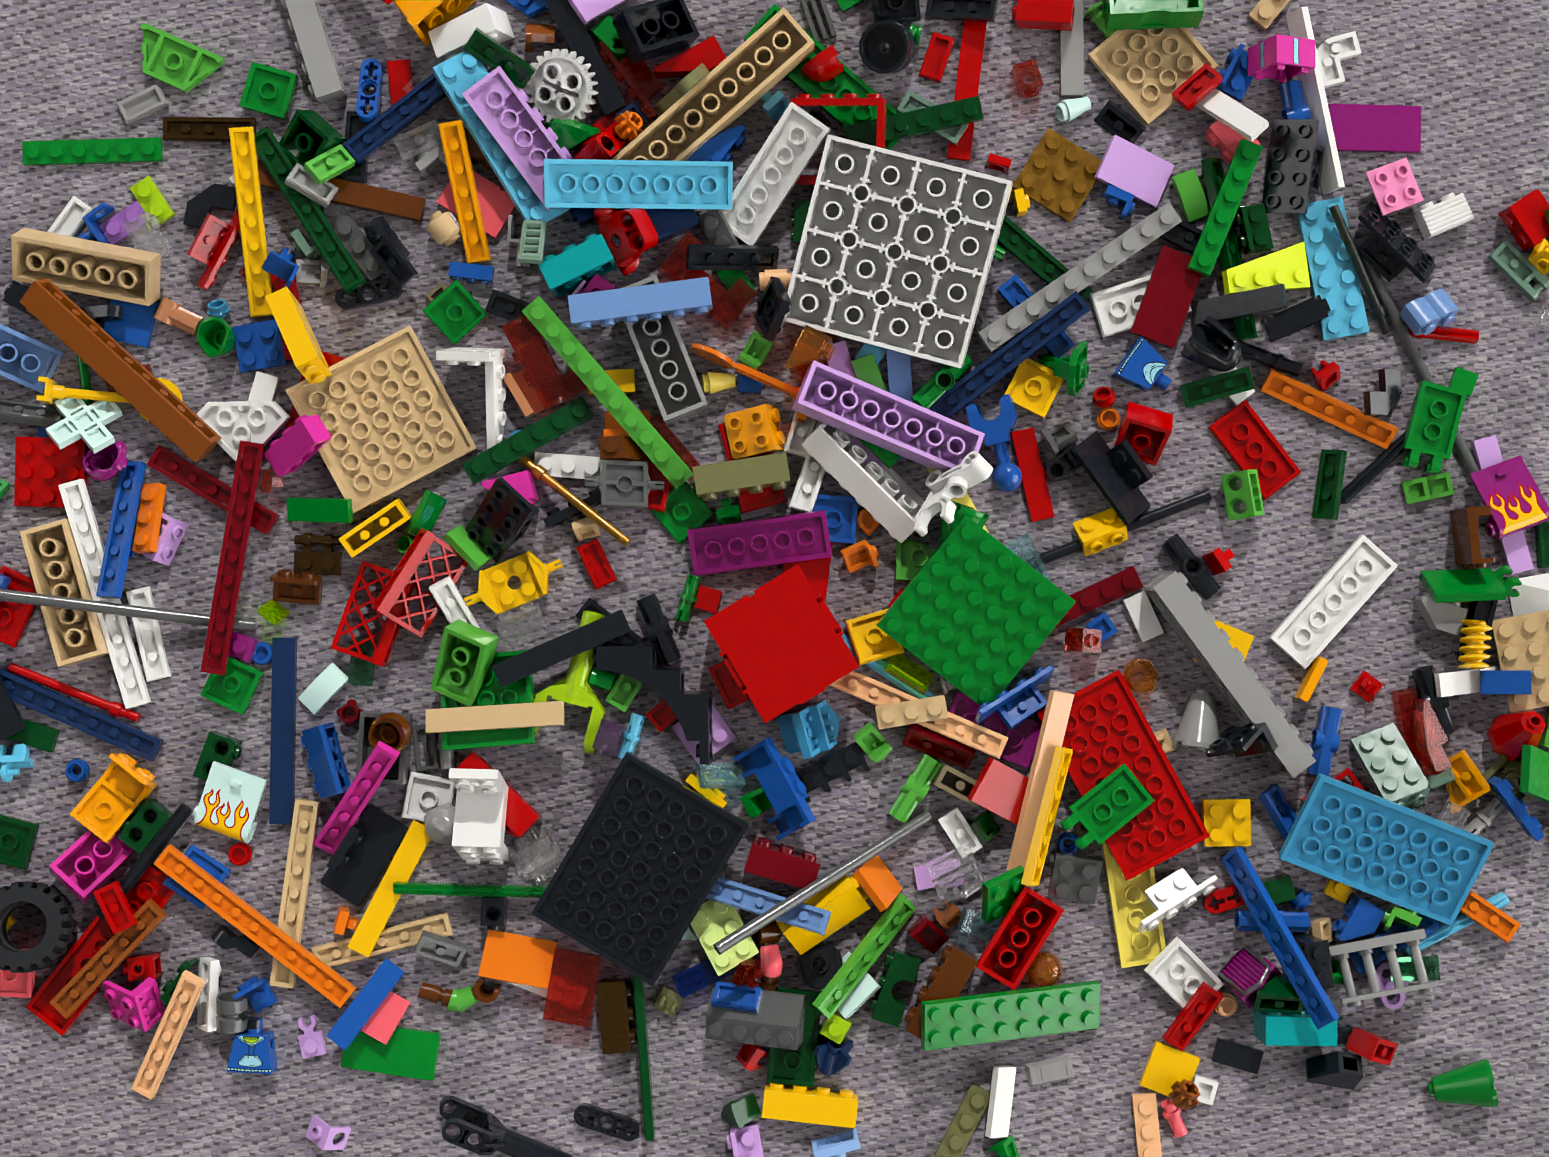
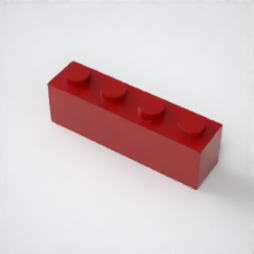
M473 751L457 767L458 769L494 770L477 752ZM505 780L509 787L505 830L513 837L516 835L523 837L542 816Z

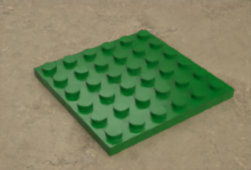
M964 514L876 625L981 706L985 702L992 703L996 700V697L1003 692L1076 601Z

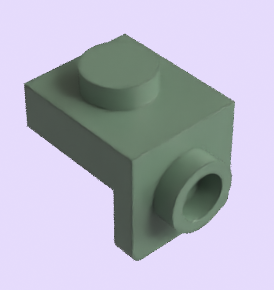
M298 228L290 233L294 238V241L291 243L299 254L303 252L310 260H318L323 257L316 245L311 246Z

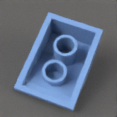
M0 323V375L44 394L42 390L45 388V385L38 381V376H46L51 379L63 352Z

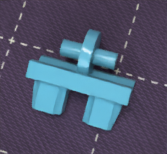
M0 745V776L3 782H11L13 775H20L19 768H33V760L29 758V747L27 745H13L12 755H6L7 747Z

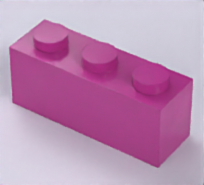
M318 414L309 417L307 415L300 416L294 421V426L282 432L283 436L270 443V448L264 453V456L278 478L298 470L332 438Z

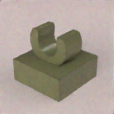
M664 985L653 1007L674 1018L685 996Z

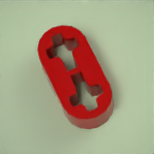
M1235 884L1214 890L1209 895L1204 896L1202 902L1208 912L1217 914L1239 907L1245 901L1241 895L1238 896V901L1233 898L1227 900L1228 896L1233 895L1234 889L1238 891ZM1211 897L1217 900L1223 898L1222 902L1217 903V908L1214 909V907L1208 906V903L1211 902Z

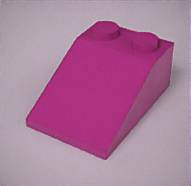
M88 830L49 865V872L85 904L94 895L93 892L102 888L135 850L130 846L127 847L118 838L122 833L120 831L117 832L109 843H105Z

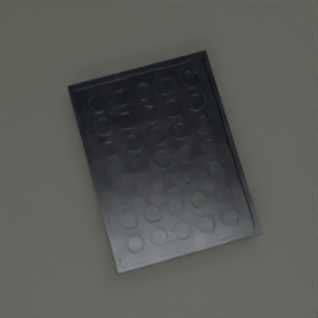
M627 751L531 914L649 985L654 986L750 824Z

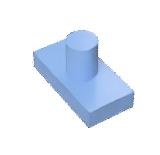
M856 1128L811 1140L814 1157H847L846 1152L861 1149Z

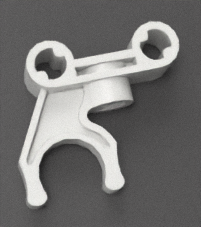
M972 451L965 456L960 465L944 473L941 470L933 471L925 481V485L931 491L915 516L916 520L913 529L920 536H925L928 532V523L940 511V517L948 524L952 523L956 505L951 499L964 497L968 488L983 482L991 475L993 467L977 451Z

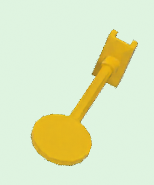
M38 376V381L44 384L45 388L42 390L44 396L37 395L36 400L46 405H54L56 399L64 400L65 398L130 403L116 392L66 388L65 386L58 385L56 381L48 377ZM157 378L183 402L182 394L175 384L169 380ZM138 412L141 417H143L145 420L149 422V420L141 412Z

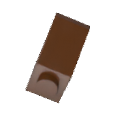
M625 435L599 437L600 460L651 463L650 458L631 437Z

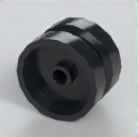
M877 21L869 25L862 33L859 41V54L862 62L876 73H897L906 69L912 62L916 52V41L912 32L906 25L897 21Z

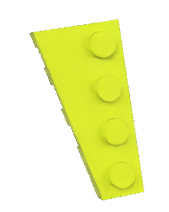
M1305 242L1223 271L1225 295L1278 284H1284L1285 290L1311 287Z

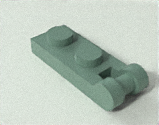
M1507 239L1502 241L1487 256L1530 302H1534L1539 297V293L1549 287V281ZM1531 280L1535 283L1533 287L1529 284Z

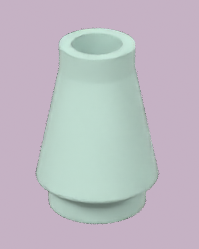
M1085 96L1061 100L1055 106L1058 120L1068 123L1085 111L1090 110V99Z

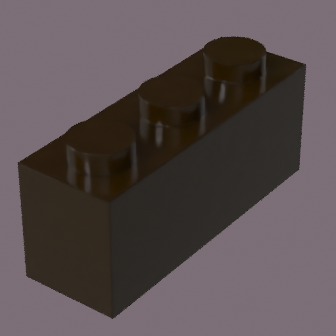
M626 977L598 980L597 994L603 1054L631 1052L632 1045L636 1044V1031L631 1030L630 1021H634V1009L629 1007L628 998L632 997L631 983H627Z

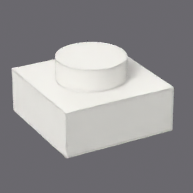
M1194 1074L1192 1082L1198 1087L1200 1093L1197 1100L1213 1105L1219 1083L1216 1080Z

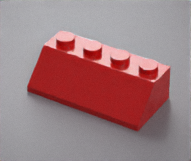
M1024 885L978 959L975 967L1015 990L1064 912V909L1042 894Z

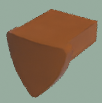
M527 23L525 26V52L531 53L532 42L554 43L555 25Z

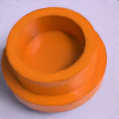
M1107 407L1098 412L1096 421L1101 429L1113 430L1120 422V415L1114 408Z

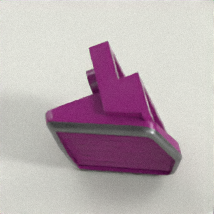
M1246 946L1241 947L1219 971L1220 977L1234 989L1232 992L1248 1008L1253 1005L1256 992L1276 975L1282 974L1265 957L1261 959Z

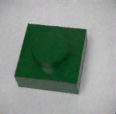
M989 810L982 812L969 824L981 844L989 842L1001 830Z

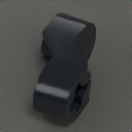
M221 925L212 935L214 942L222 949L236 947L247 957H252L260 949V946L245 934L238 937L225 925Z

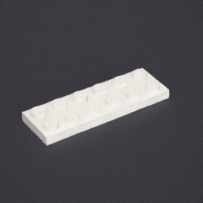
M793 102L789 104L733 191L732 210H721L733 234L748 245H756L831 130Z
M1360 535L1270 635L1269 639L1301 668L1306 669L1398 565L1365 535Z

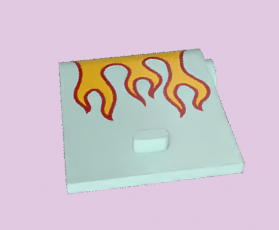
M214 761L200 803L192 813L194 824L248 844L257 826V822L254 819L267 780Z

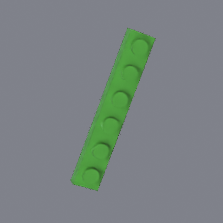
M899 893L812 1003L823 1016L828 1019L833 1016L914 913L916 908L906 896Z

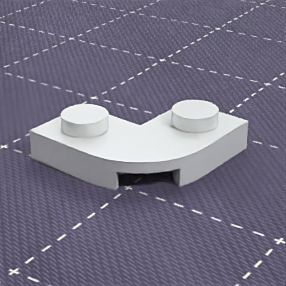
M1356 31L1331 37L1318 47L1317 54L1324 88L1343 84L1345 78L1340 61L1361 54Z

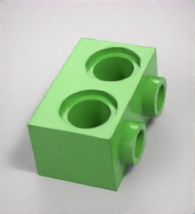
M1257 469L1221 475V490L1225 495V512L1229 521L1265 515ZM1238 478L1241 481L1240 489H1238L1236 485V481ZM1242 501L1245 504L1244 512L1240 508V504Z

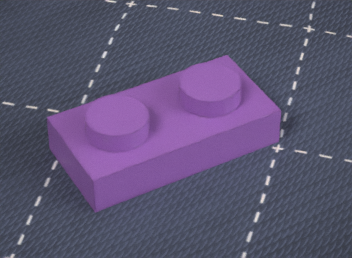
M136 201L99 225L110 244L117 245L151 221L139 202Z

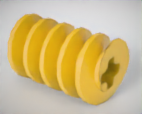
M1461 620V623L1468 627L1461 629V633L1467 636L1460 638V642L1466 646L1459 647V651L1466 655L1458 657V661L1465 664L1457 667L1476 670L1489 668V665L1482 662V660L1490 658V655L1483 653V650L1491 649V646L1485 644L1484 641L1492 639L1491 636L1485 634L1486 631L1492 630V627L1486 625L1485 621Z

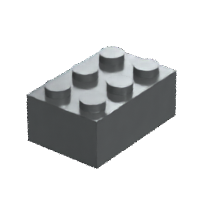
M360 712L356 776L373 751L369 744L368 734L374 720L385 713H397L403 716L411 727L413 713ZM411 740L407 747L400 751L396 761L380 784L404 785L408 783Z

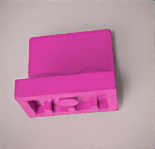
M148 977L132 991L108 980L102 983L105 991L104 996L110 1006V1014L115 1020H121L134 1029L137 1028L146 1032L162 1019L165 1007L163 1001L159 999L161 994L155 979Z

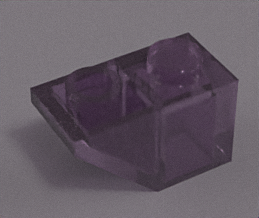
M603 718L592 748L598 749L597 753L610 757L612 754H616L620 749L626 724Z

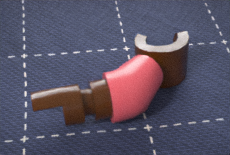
M774 920L760 929V933L754 934L758 945H763L760 947V972L762 974L759 987L762 990L770 991L776 990L777 980L782 973L783 967L779 946L774 944L778 943L781 939V929Z

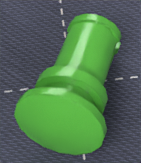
M1100 1L1091 6L1085 12L1084 17L1089 15L1091 23L1094 22L1104 38L1107 39L1117 30L1105 29L1104 10L1100 7L1103 1Z

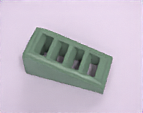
M523 221L518 257L519 263L542 264L547 240L546 221Z
M1448 762L1427 770L1426 773L1431 789L1454 781L1456 778Z

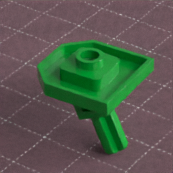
M1081 341L1072 351L1071 357L1057 358L1043 354L1041 359H1039V364L1054 371L1053 375L1067 379V390L1070 396H1076L1085 386V378L1087 379L1089 374V365L1087 364L1088 342Z

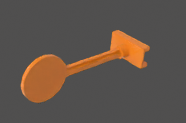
M693 343L690 346V350L694 354L721 367L733 368L748 378L793 397V400L797 397L800 389L798 386L797 388L744 364L735 363L728 356L705 345ZM797 412L795 420L804 424L807 416Z

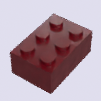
M760 836L758 840H752L745 863V872L801 889L816 880L821 865L816 853L803 850L802 853L795 852L794 847L784 843H781L780 847L772 845V840Z

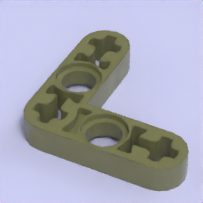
M701 63L654 107L662 115L710 71Z

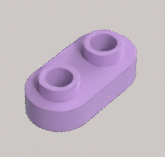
M1383 961L1376 965L1375 971L1380 990L1395 988L1388 961ZM1384 969H1388L1389 972L1386 977L1382 976ZM1394 994L1391 1000H1388L1387 996L1379 997V1000L1387 1008L1397 1009L1403 1005L1405 994Z

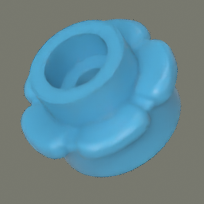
M222 299L211 301L207 305L209 309L207 314L209 316L223 319L230 312L226 301Z

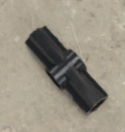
M1177 533L1161 545V548L1178 567L1179 572L1187 578L1204 600L1218 592L1221 588L1220 585L1204 567L1202 560L1194 555ZM1189 560L1195 564V571L1193 573H1189L1186 569V564Z
M655 593L637 600L646 623L644 625L651 642L656 644V650L662 664L665 665L682 658L673 638V630L669 626L667 616L663 614Z
M1433 665L1423 666L1411 671L1419 693L1417 700L1421 701L1423 707L1421 711L1427 717L1433 737L1447 736L1455 732L1447 709L1449 707L1448 697H1437Z

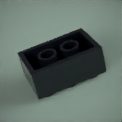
M653 0L625 8L619 12L612 22L631 64L687 48L700 35L684 0Z

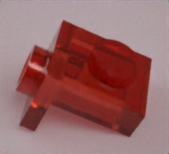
M1066 627L1065 651L1101 652L1102 630Z

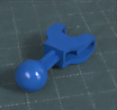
M1006 394L1000 398L1001 413L998 418L992 421L984 419L980 408L974 403L968 404L966 411L970 428L984 433L986 446H993L997 467L992 475L994 485L1003 492H1011L1020 486L1022 473L1017 465L1011 463L1006 442L1011 441L1010 432L1017 421L1013 399L1009 394Z

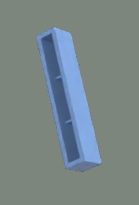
M708 277L567 295L571 324L573 327H577L578 330L591 329V325L601 324V327L614 326L615 322L618 321L632 324L637 323L638 319L641 318L655 321L662 319L661 316L664 315L678 318L685 316L687 312L701 315L713 309Z

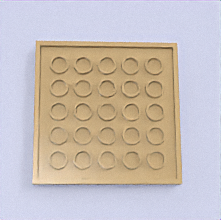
M411 325L330 366L329 369L332 375L326 377L323 382L310 384L305 379L285 390L299 416L307 415L309 417L318 414L332 438L318 451L345 499H352L353 514L478 449Z

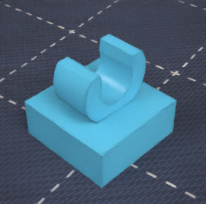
M778 90L774 95L768 91L761 97L765 101L762 107L767 117L775 123L789 106L785 95Z

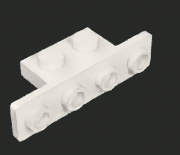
M1182 867L1145 890L1144 895L1156 912L1140 922L1137 928L1140 933L1146 929L1148 932L1152 931L1160 924L1159 921L1162 919H1171L1179 912L1178 909L1185 906L1188 908L1197 901L1196 898L1200 895L1207 896L1216 889L1217 876L1214 875L1197 886Z

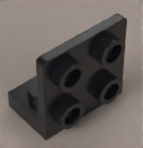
M1250 722L1244 726H1230L1224 729L1221 737L1212 742L1211 748L1206 752L1208 758L1228 754L1241 757L1273 752L1278 745L1265 722L1257 724Z

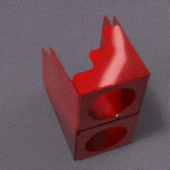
M614 122L598 134L574 159L611 160L629 142V139H622L617 133L612 134V129L615 130V126L618 124ZM603 136L611 139L614 144V150L609 151L602 145L601 138Z

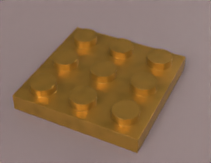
M1048 128L1016 178L1012 188L1015 190L1023 188L1024 195L1028 194L1029 199L1070 223L1097 181L1094 177L1102 160Z

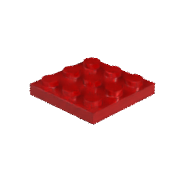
M16 436L14 506L65 508L58 485L84 479L87 487L88 473L82 467L83 457L88 451L87 444L82 439H79L60 450L51 438Z

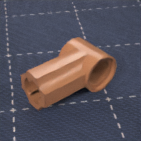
M163 297L153 317L172 327L176 326L194 336H197V328L200 322L204 320L201 316L184 309L182 305Z

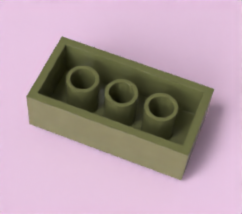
M786 452L692 467L697 497L702 498L704 502L717 500V495L726 494V498L740 496V492L749 491V494L762 493L763 488L772 487V491L786 489L787 484H790Z

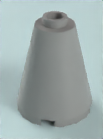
M1197 690L1196 693L1191 694L1172 743L1173 749L1177 750V746L1186 748L1185 753L1207 756L1206 752L1211 748L1212 742L1219 739L1215 697L1210 695L1211 692Z

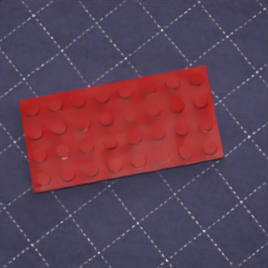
M1120 670L1073 693L1074 698L1062 747L1073 749L1068 774L1079 795L1082 797L1121 764L1125 763L1154 799V802L1105 840L1125 880L1141 874L1210 837ZM1046 708L1036 713L1041 724Z

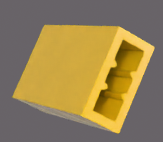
M287 286L265 296L296 368L310 384L323 382L332 373L301 304Z
M847 874L803 902L831 912L824 936L779 921L776 922L785 937L798 953L802 955L869 910L870 906L866 901L869 896L853 874L851 876Z

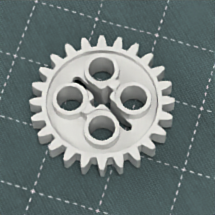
M552 49V53L545 51L544 57L537 56L538 63L530 64L536 71L527 83V85H530V89L526 90L525 93L532 96L528 103L534 102L535 106L533 109L537 108V110H540L543 118L547 116L546 121L549 123L557 118L560 121L566 119L578 121V118L580 120L585 119L584 112H592L588 105L596 104V101L591 98L592 95L598 94L592 88V86L598 84V82L591 80L595 72L589 73L587 71L591 64L583 65L584 57L576 58V51L568 53V49H561V52L559 49ZM554 66L558 70L557 77H554L552 73V68ZM574 75L578 79L577 87H575L572 83V78ZM544 78L553 84L546 83ZM546 88L550 91L549 99H547L545 96ZM570 91H574V92L578 93V94H579V97H577L575 94H573V93L570 92ZM566 97L570 100L571 105L569 109L565 106Z

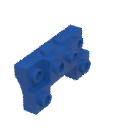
M771 737L764 739L733 758L734 762L740 760L746 770L742 774L744 778L755 773L777 814L767 819L769 824L775 823L780 833L776 836L777 840L816 820L805 800L808 797L805 785L796 775L793 763L788 760L786 755L781 757Z

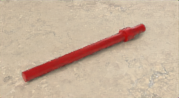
M11 663L8 667L9 672L107 710L110 715L119 718L122 716L134 722H138L140 719V713L126 709L125 705L116 701L112 703L15 663Z

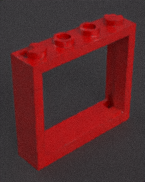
M798 94V98H791V102L799 107L877 106L876 147L886 149L887 100L881 98V94H867V98H858V94H844V98H834L835 94H821L820 98H811V94ZM801 175L795 185H815L817 175Z

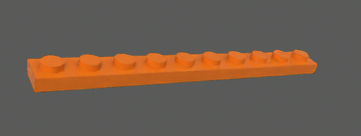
M172 844L168 845L154 862L155 866L339 1008L343 1006L357 988Z

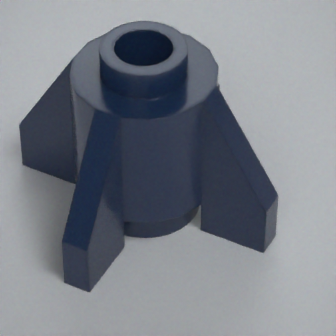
M819 1033L818 1045L814 1052L816 1067L823 1075L831 1076L837 1074L849 1066L852 1057L848 1053L854 1042L850 1039L838 1044Z

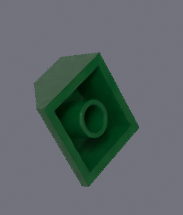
M297 109L279 144L291 162L295 165L298 163L304 167V164L339 144L343 145L346 138L314 110Z

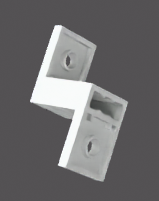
M450 768L449 779L457 789L452 847L463 860H466L467 864H480V861H489V864L503 865V862H510V851L504 844L509 787L499 770Z

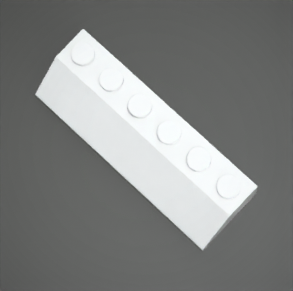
M822 423L805 440L802 446L807 454L815 458L822 465V468L831 474L839 482V485L855 498L860 506H863L871 513L873 519L881 523L888 530L892 538L902 543L915 531L913 529L916 520L915 516L923 505L924 500L892 468L888 469L882 462V468L873 461L865 465L863 462L867 459L866 452L858 445H851L848 433L825 423Z

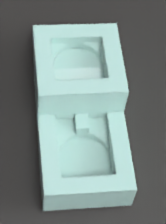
M331 663L298 699L313 714H316L345 685L349 678L334 663Z

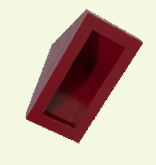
M925 913L908 928L909 934L933 955L949 939Z

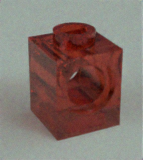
M1036 58L1013 65L1011 73L1018 97L1025 96L1026 99L1037 96L1044 84ZM1030 77L1033 80V84H1025L1022 78Z

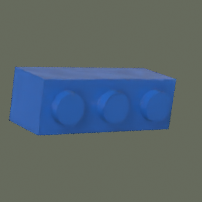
M450 261L448 276L453 281L457 279L460 282L461 279H465L468 283L481 281V284L489 285L490 282L493 283L495 268L487 265Z

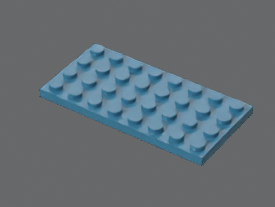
M1318 773L1278 857L1281 860L1452 926L1495 844L1489 839Z

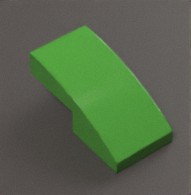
M1195 169L1173 176L1171 181L1179 196V204L1187 223L1189 224L1208 217L1210 213Z
M1450 472L1402 482L1407 504L1454 494Z

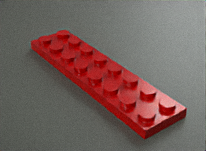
M153 863L126 896L134 914L149 899H152L161 909H164L176 894V892L163 884L168 875ZM96 916L26 1005L28 1010L61 1036L67 1033L103 985L101 984L67 1019L49 1002L115 935L107 920Z

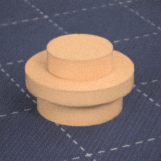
M1222 993L1224 997L1216 1006L1215 1011L1221 1016L1228 1017L1236 1012L1238 1004L1233 995Z

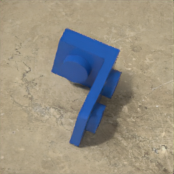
M255 976L237 987L238 992L232 996L235 1000L247 994L248 1000L256 1013L278 1001L265 976L259 980Z

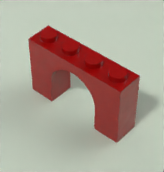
M1018 0L1017 6H1013L1012 20H1015L1018 28L1072 31L1075 14L1074 0Z

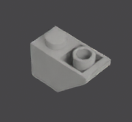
M1424 593L1423 596H1415L1414 601L1430 630L1450 636H1460L1463 626L1461 620H1465L1468 609L1461 608V603L1459 602L1435 603L1429 593Z

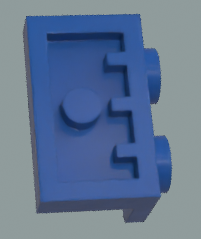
M1240 43L1237 49L1232 48L1226 58L1229 64L1226 70L1222 68L1219 72L1223 76V82L1216 87L1217 90L1239 102L1242 100L1254 77L1248 76V52L1243 50L1245 45Z

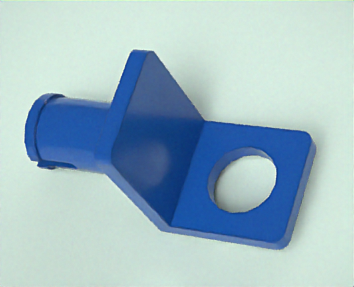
M103 202L85 215L83 220L87 224L88 229L76 238L92 241L98 240V242L110 244L97 221L111 213L115 209L113 205Z
M282 248L280 254L270 251L262 265V269L285 281L284 287L287 286L289 288L300 267L292 262L295 258L294 251L291 250L289 255L287 254L289 248Z

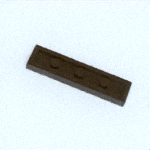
M163 117V140L230 142L229 128L254 127L255 134L257 119L234 117Z

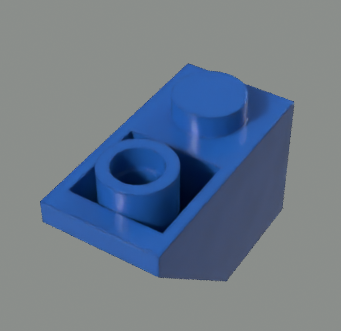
M1354 895L1353 899L1349 898L1344 905V916L1349 918L1348 921L1345 922L1340 918L1337 919L1332 928L1334 931L1332 936L1341 941H1346L1374 933L1386 912Z

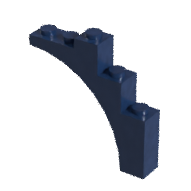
M571 208L569 212L574 222L578 221L580 226H584L595 221L593 211L597 208ZM614 208V209H616L617 211H620V210H627V209H630V208ZM645 209L658 234V244L700 227L694 209Z

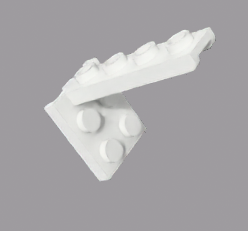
M452 347L437 350L436 360H445V365L467 363L470 366L485 364L487 449L507 439L506 435H504L506 413L503 410V402L506 398V392L503 388L505 366L502 359L507 358V349Z

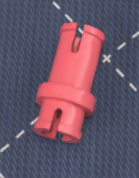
M1171 1098L1163 1100L1160 1103L1163 1109L1162 1115L1164 1119L1168 1120L1173 1136L1178 1138L1186 1135L1188 1130L1180 1116V1108L1173 1104Z

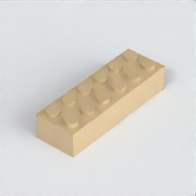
M23 228L11 235L12 280L32 284L36 280L48 278L55 286L62 290L150 306L160 298V253L29 228Z
M64 518L20 531L38 594L93 600L68 519ZM41 606L58 667L71 666L109 655L96 612Z

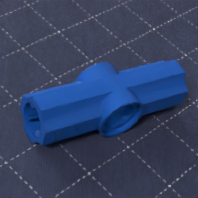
M1293 80L1281 84L1280 92L1283 103L1281 116L1284 119H1311L1310 109L1305 105L1301 81Z
M1321 705L1316 729L1312 731V734H1314L1313 742L1310 743V747L1314 751L1312 756L1316 762L1307 768L1308 774L1317 776L1318 773L1329 776L1333 754L1337 752L1340 743L1338 730L1343 709Z
M1277 908L1290 932H1308L1310 918L1307 911H1288ZM1236 910L1235 926L1237 931H1261L1250 910Z

